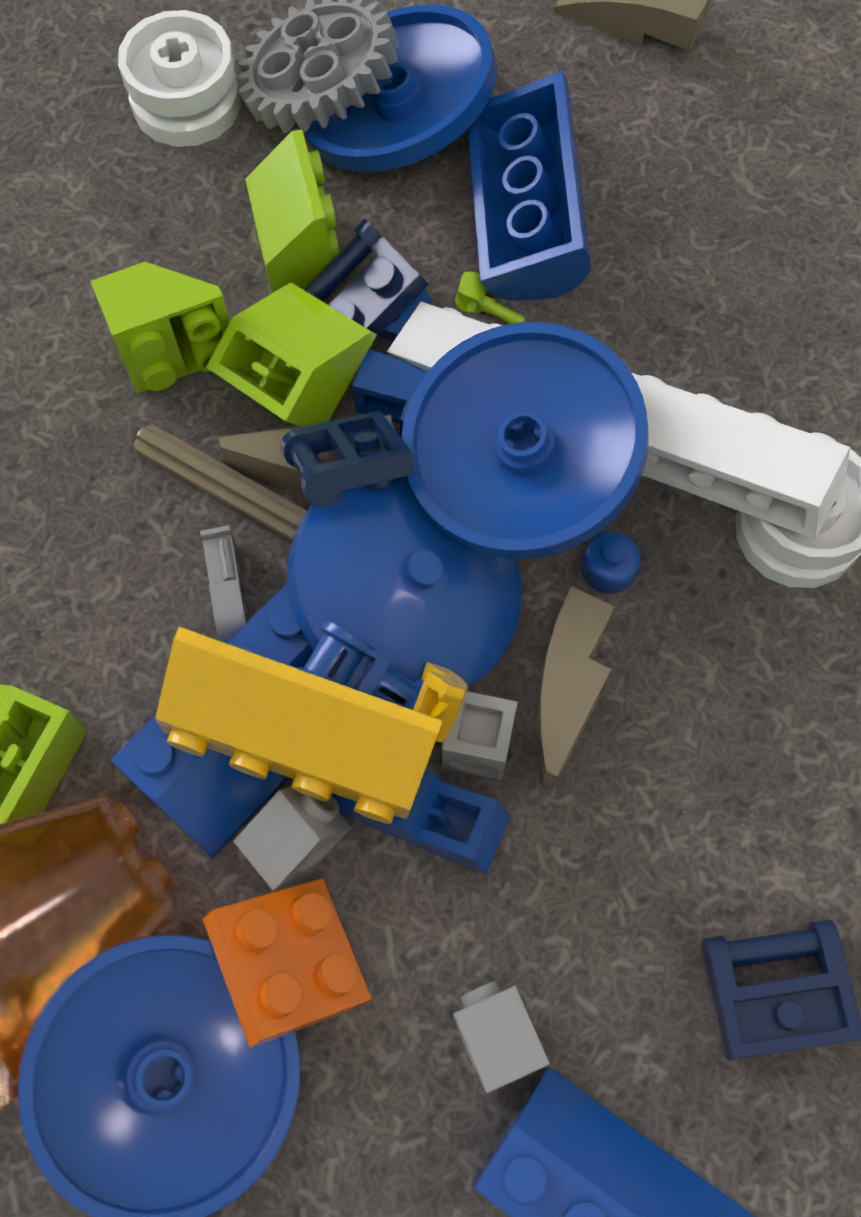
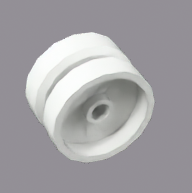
M188 10L163 11L143 19L127 32L119 47L118 67L124 86L129 93V102L133 115L143 132L157 142L175 147L197 146L218 138L233 125L241 109V96L238 92L240 86L236 81L237 74L235 73L231 41L221 25L207 15Z
M850 449L845 482L816 539L738 511L736 515V537L747 561L766 578L788 587L816 588L839 579L861 555V457Z

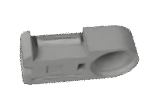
M230 525L200 531L215 626L219 641L227 643L246 624L245 614L248 613L236 541Z

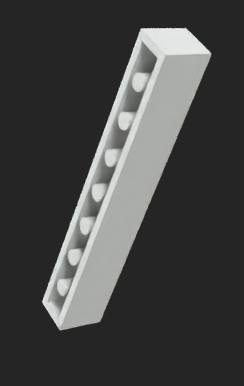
M420 302L387 353L389 356L401 359L428 372L442 356L462 341L502 325L495 323L489 325L465 317L455 309L449 307L439 308ZM632 373L643 395L648 421L649 446L643 476L816 539L845 482L850 452L849 446L837 443L833 438L822 433H808L778 423L774 418L763 413H749L722 404L710 395L693 394L666 385L662 380L654 376H640Z

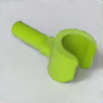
M468 271L462 274L455 298V304L459 310L473 314H479L482 311L508 324L525 322V317L486 296L487 288L482 284L479 273Z

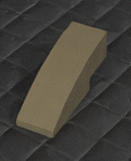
M558 0L553 11L639 45H642L649 35L690 51L709 18L713 0Z
M573 586L570 587L556 619L545 658L537 707V753L541 783L551 790L554 789L606 686L612 670L592 660L610 625L615 606Z

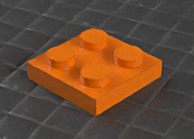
M323 878L213 909L203 918L249 1048L346 1013L372 1000Z

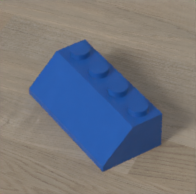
M288 582L226 643L294 668L305 667L314 651L301 631L293 612ZM155 714L110 761L213 859L289 777L270 770L266 779L250 776L229 766L231 756L208 748L203 757L181 751L166 742L169 734L161 730L155 719Z
M547 1067L473 1184L476 1191L511 1217H755L550 1067Z

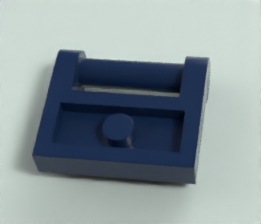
M364 219L354 229L357 235L304 290L324 301L373 250L377 256L329 305L377 334L376 339L429 284Z
M380 410L293 429L287 432L281 441V451L285 460L291 466L296 467L302 477L300 487L307 501L317 507H326L333 504L338 499L341 491L357 487L368 489L385 488L394 484L397 478L415 474L412 451ZM332 451L336 461L322 464L318 453Z
M832 920L810 922L807 930L727 942L722 935L702 939V952L707 974L710 977L727 1061L861 1040V1020L840 936ZM815 956L819 963L821 972L819 975L737 987L733 969Z

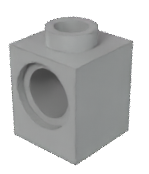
M467 691L456 720L443 742L442 769L502 781L518 702Z
M288 787L279 790L233 842L274 891L308 875L352 827L339 813V805L332 795L329 801H321Z
M493 981L460 997L464 1009L453 1013V1019L485 1094L550 1065L516 986L500 991L497 982Z

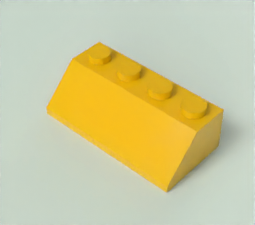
M182 627L178 628L173 640L155 716L161 730L169 734L166 742L181 751L201 757L204 756L207 748L231 756L229 766L240 772L266 779L270 770L294 779L291 788L301 794L321 801H329L331 793L356 801L354 811L358 814L386 824H391L394 816L407 820L442 724V720Z

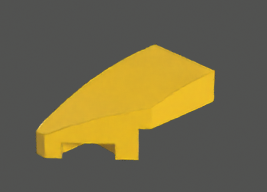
M427 662L421 679L424 681L413 710L442 720L436 741L443 743L456 720L468 686L461 677L450 669Z

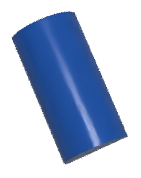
M560 71L490 98L480 116L468 128L480 280L492 294L510 301L551 299L562 296L580 285L590 270V254L570 88L564 72Z

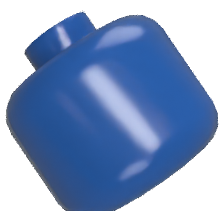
M607 531L599 533L590 539L584 549L581 562L583 578L592 588L599 592L614 594L626 590L633 584L640 570L641 554L638 545L632 538L621 532Z

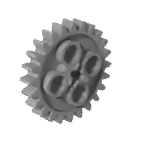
M307 0L304 10L298 11L291 6L288 8L289 17L283 21L274 17L271 19L274 28L270 32L258 31L256 33L260 44L246 46L245 50L249 58L238 62L242 73L236 76V81L240 86L238 90L240 96L257 122L263 120L268 129H272L279 124L283 133H287L297 123L304 133L309 129L312 121L318 120L320 126L325 128L331 115L336 114L340 119H346L347 107L352 104L363 108L365 103L362 96L365 93L378 94L381 90L376 80L391 78L392 74L388 65L398 61L394 49L399 47V43L387 11H382L378 1L369 4L368 0H338L337 2L334 0H323L321 4L315 5L313 0Z

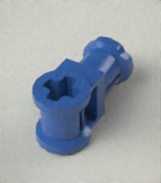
M325 619L320 627L324 632L321 640L305 667H297L296 669L413 710L424 680L419 679L413 682L389 668L391 660L374 651L375 647ZM379 688H387L394 692L397 698L391 699L381 693Z

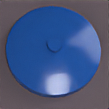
M415 5L387 12L399 43V47L394 49L398 61L388 65L392 74L391 78L376 80L381 91L378 94L365 93L362 96L365 103L363 108L352 104L347 107L346 119L342 120L336 114L331 115L325 128L320 126L318 120L312 121L309 129L304 132L311 148L314 151H319L322 160L340 169L355 172H379L404 167L423 160L460 137L485 109L492 96L497 79L496 57L489 36L477 19L460 9L443 5Z
M520 322L502 325L478 333L462 341L442 356L426 373L410 400L403 423L402 440L412 451L415 474L407 476L409 485L423 510L440 530L460 544L480 553L510 559H528L553 555L574 548L601 532L621 513L641 481L648 455L649 431L646 407L638 383L625 363L609 347L596 338L567 326L544 322Z
M407 476L397 478L394 484L385 488L368 489L357 487L341 491L338 499L326 507L311 505L301 519L290 547L288 559L289 596L298 625L313 650H315L324 634L320 627L324 620L327 619L375 647L374 651L391 660L389 668L413 682L421 679L426 663L429 662L450 669L469 686L487 674L497 664L513 638L521 606V580L517 560L480 553L450 538L436 526L423 510L409 485ZM379 688L381 693L391 699L397 698V695L387 688Z
M160 935L134 939L110 947L80 965L62 981L50 995L31 1027L23 1049L18 1077V1107L28 1148L38 1168L52 1187L74 1207L91 1217L209 1216L233 1202L249 1189L272 1162L286 1137L295 1112L300 1084V1058L296 1033L292 1032L249 1048L210 941L188 936Z

